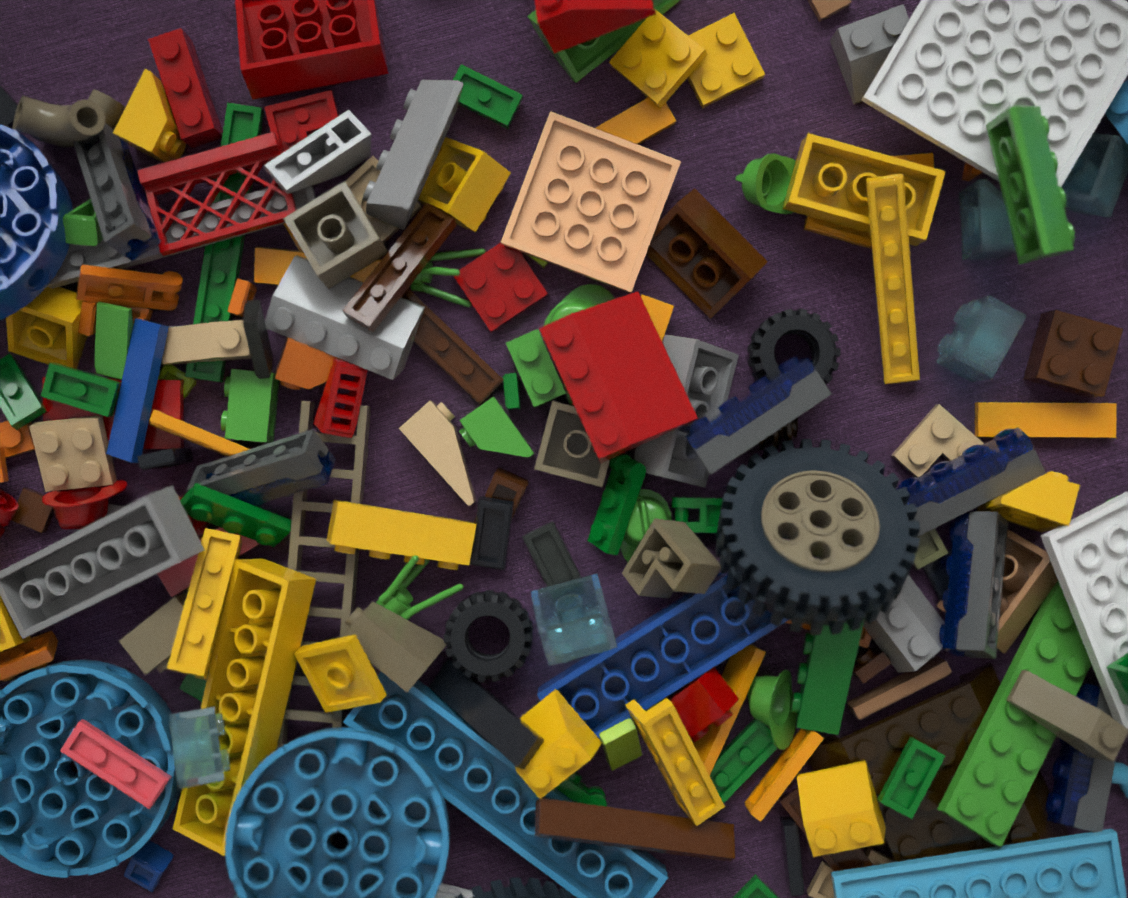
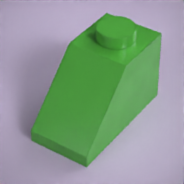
M492 397L459 420L464 426L459 432L470 447L476 444L481 450L527 458L535 454L495 397Z

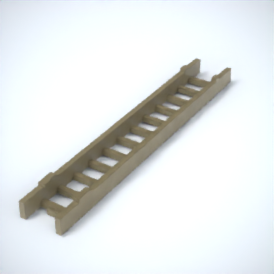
M301 401L299 433L313 429L315 402ZM360 406L356 436L353 435L352 438L317 433L323 442L356 444L354 470L322 468L321 473L313 476L353 479L351 502L363 504L371 415L370 406ZM309 477L296 480L294 485L288 568L316 578L317 582L344 584L342 609L310 606L308 616L340 618V637H342L349 629L345 622L355 609L359 549L356 548L355 554H347L345 574L301 571L303 545L335 548V545L326 541L327 538L304 536L306 511L331 513L333 503L307 501ZM302 640L301 646L308 645V644H313V643H317V642H316V641H304V640ZM305 675L293 676L291 685L311 686ZM290 689L276 750L287 744L289 719L333 723L332 728L345 727L343 721L346 718V709L334 711V713L289 709ZM336 832L330 835V841L334 847Z

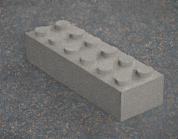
M173 486L149 494L1 570L0 596L22 639L204 551V548Z

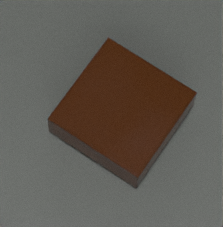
M23 488L17 501L19 505L18 510L11 521L40 533H45L53 517L54 510L53 507L42 503L44 494L30 488Z

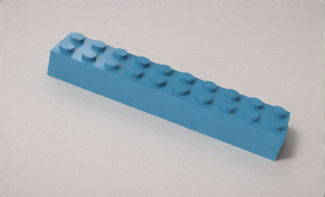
M380 672L378 678L387 694L380 703L354 707L343 721L349 727L381 733L407 747L427 766L446 800L577 898H654L668 879L665 865L647 851L535 837L536 801L539 799L538 796L516 772L515 765L419 680L407 693L383 672ZM556 788L543 797L574 802Z

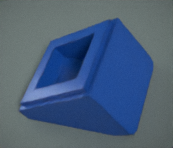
M149 840L139 851L132 855L123 876L148 891L154 892L174 855Z

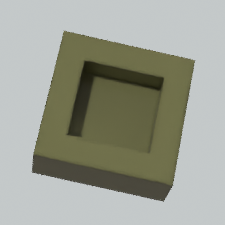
M935 528L917 537L920 538V542L912 565L915 569H920L948 554Z

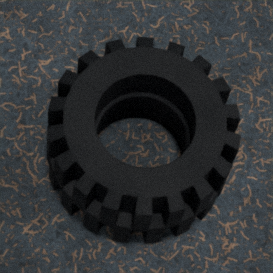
M788 309L776 313L761 323L760 327L754 331L751 337V344L748 345L747 350L750 353V359L747 360L748 366L752 367L754 372L752 374L753 378L759 380L762 384L760 387L765 391L769 390V387H773L778 392L776 382L781 383V379L784 377H788L793 382L809 370H817L824 383H829L833 378L831 376L832 373L838 369L839 363L836 362L838 356H841L840 348H836L835 342L839 341L837 334L832 335L829 330L832 326L828 321L823 323L820 320L821 316L815 312L809 314L805 309H798L797 311ZM786 334L801 336L811 349L810 365L806 371L800 374L791 375L786 373L778 366L775 360L774 349L776 342ZM779 386V388H780V390H781V392H782V394H783V396H784L786 392L783 390V388H782L781 386Z
M486 590L482 593L478 591L471 594L470 597L464 598L453 610L445 626L444 643L446 642L447 644L446 653L448 657L451 656L453 659V666L456 669L461 668L464 671L463 675L470 678L472 675L478 678L477 681L485 682L486 679H492V682L500 681V678L503 676L508 678L513 675L514 671L517 668L520 669L524 664L531 649L533 627L527 610L522 608L516 598L512 599L507 596V593L502 591L500 593L493 592V590ZM494 616L507 625L510 639L503 651L497 654H484L473 647L468 633L471 624L477 618Z

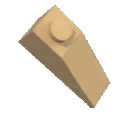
M243 320L209 322L169 328L161 365L251 359Z
M429 401L399 429L468 506H471L476 501L458 432L456 426L451 422L455 416L443 402L436 405L433 401Z

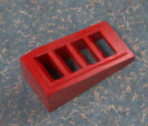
M334 358L313 422L322 433L347 438L353 437L359 416L367 369ZM341 373L355 376L354 380L340 379ZM338 388L350 390L349 395L338 393ZM335 402L345 404L344 409L335 407ZM332 417H338V418H341V419H340V420H334V419H332Z

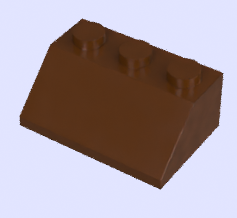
M695 188L678 201L657 224L646 253L710 319L768 262Z

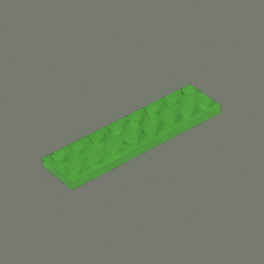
M1057 581L1041 603L937 808L945 815L998 847H1002L1056 737L1054 733L1006 701L1022 670H1027L1076 697L1091 666V661L1059 581Z

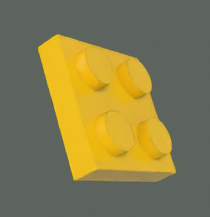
M655 9L656 14L645 19L609 63L617 72L661 108L707 56L705 49Z
M735 13L688 35L705 49L707 56L687 78L702 108L764 78L765 73Z
M356 634L304 645L294 653L325 713L380 703L387 695Z

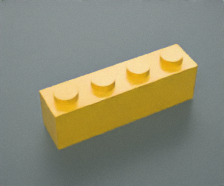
M334 500L326 541L335 545L334 551L355 554L356 548L370 550V557L390 560L391 554L404 555V562L407 563L412 556L417 555L419 560L416 564L424 565L425 559L438 561L437 567L458 570L459 564L468 566L470 564L477 524Z

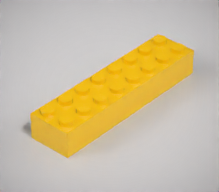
M263 558L234 560L173 825L174 831L223 856H226L225 843L229 816L240 789L257 766L276 751L297 663L294 653L301 646L316 583V578Z

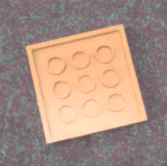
M550 111L501 244L631 294L681 161Z

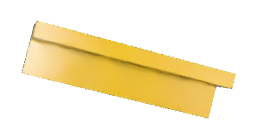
M208 528L204 530L201 541L204 551L198 553L167 666L168 670L191 674L195 678L204 680L208 676L234 560L239 558L242 547L240 535Z
M667 698L647 711L634 699L625 704L678 806L690 820L698 826L723 809L725 805L674 705Z

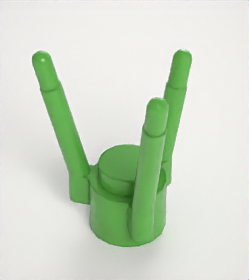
M469 249L435 253L430 261L481 256L486 251L485 249ZM428 262L411 284L412 291L425 292L465 307L471 306L469 300L425 285V283H431L432 275L459 276L460 271L458 269L433 267V263Z
M414 555L376 603L409 620L414 614L463 590V585L457 584L411 607L410 603L413 601V597L406 588L430 561L425 559L424 565L418 564L413 569L419 560V557Z

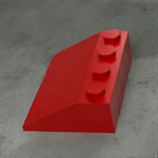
M235 0L240 70L252 100L389 74L376 0Z
M534 0L537 23L554 54L656 14L653 0Z
M638 291L571 313L539 328L600 463L698 419Z

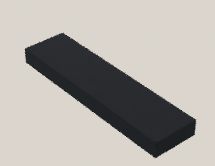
M447 659L429 688L517 768L525 769L544 739L472 676L468 678L463 675L464 671L461 668L456 669L452 664L453 661Z

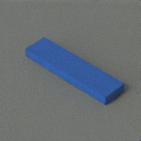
M139 318L134 320L106 453L110 456L130 463H139L137 456L142 455L169 326Z

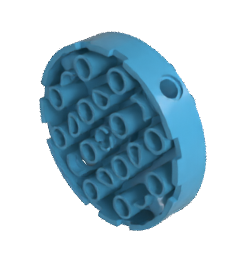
M69 660L47 665L23 675L0 690V854L23 869L49 877L68 878L69 876L86 874L90 876L109 870L128 859L162 828L171 815L181 792L185 758L183 741L176 720L165 701L148 683L130 671L110 663L95 660ZM84 719L172 776L151 809L146 808L60 752L80 720ZM71 761H74V764L78 769V774L72 770L70 765Z
M337 727L314 731L298 737L269 755L257 766L240 789L233 804L226 831L225 852L230 881H233L239 898H434L441 884L450 846L449 816L444 797L435 778L427 766L401 743L381 733L354 727ZM341 831L348 838V847L345 849L334 847L330 841V835Z

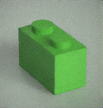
M538 329L506 342L534 408L566 395Z
M231 369V376L226 377L224 384L225 397H229L227 411H223L221 417V430L225 431V439L265 443L274 442L280 381L275 379V373H271L270 378L258 379L255 371Z

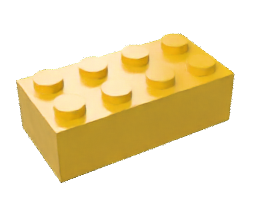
M808 133L800 144L782 209L870 233L866 179L903 174L909 244L917 246L927 240L946 171Z

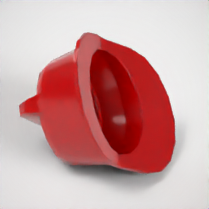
M117 480L113 485L52 491L42 497V503L53 507L56 519L62 529H83L106 517L109 497L122 492L128 487V483L124 480Z

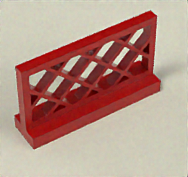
M274 132L137 170L140 184L145 187L159 250L163 256L285 222L283 218L297 210L293 192L287 194L284 190L277 188L279 184L274 179L270 184L257 177L263 165L284 152L283 144ZM234 173H240L247 177L237 194L223 186L229 175ZM253 181L268 188L258 205L244 198ZM205 182L213 187L204 202L201 203L189 195L196 184ZM220 191L234 198L224 215L210 208ZM173 192L179 197L168 213L159 208L157 195ZM275 192L286 199L288 210L273 214L265 208ZM186 200L200 207L190 224L176 217ZM240 202L255 209L247 222L239 224L232 220L231 217ZM207 212L221 219L212 232L204 233L197 229ZM161 215L166 217L164 221H162ZM173 221L187 228L180 241L168 244L166 232Z

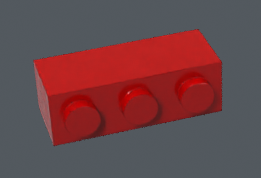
M182 28L149 38L148 41L181 139L191 148L221 139L223 131L192 39Z

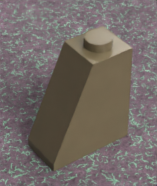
M372 602L364 610L358 607L345 622L349 629L342 636L356 634L369 661L407 693L447 645L442 638L375 602Z

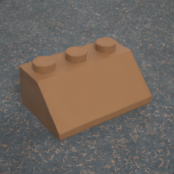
M1007 530L997 650L1003 654L1007 652L1058 581L1047 551L1010 530ZM966 564L964 568L970 570L971 564ZM970 572L964 573L965 577L970 578ZM959 575L946 592L947 600L945 602L940 600L936 605L955 620L957 619L955 615L960 612L956 606L961 604L957 600V597L961 596L958 589L962 587L958 583L961 580ZM966 589L960 590L962 593L968 594ZM968 597L960 598L961 601L968 603ZM949 600H950V602H951L953 608H951V607H949L948 605H946ZM967 605L959 606L960 609L967 611Z

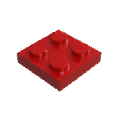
M501 242L461 268L459 276H454L491 333L548 296L547 291L521 252L504 246Z

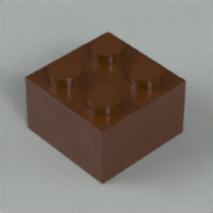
M1058 310L1042 313L1023 380L1087 398L1104 397L1123 328Z

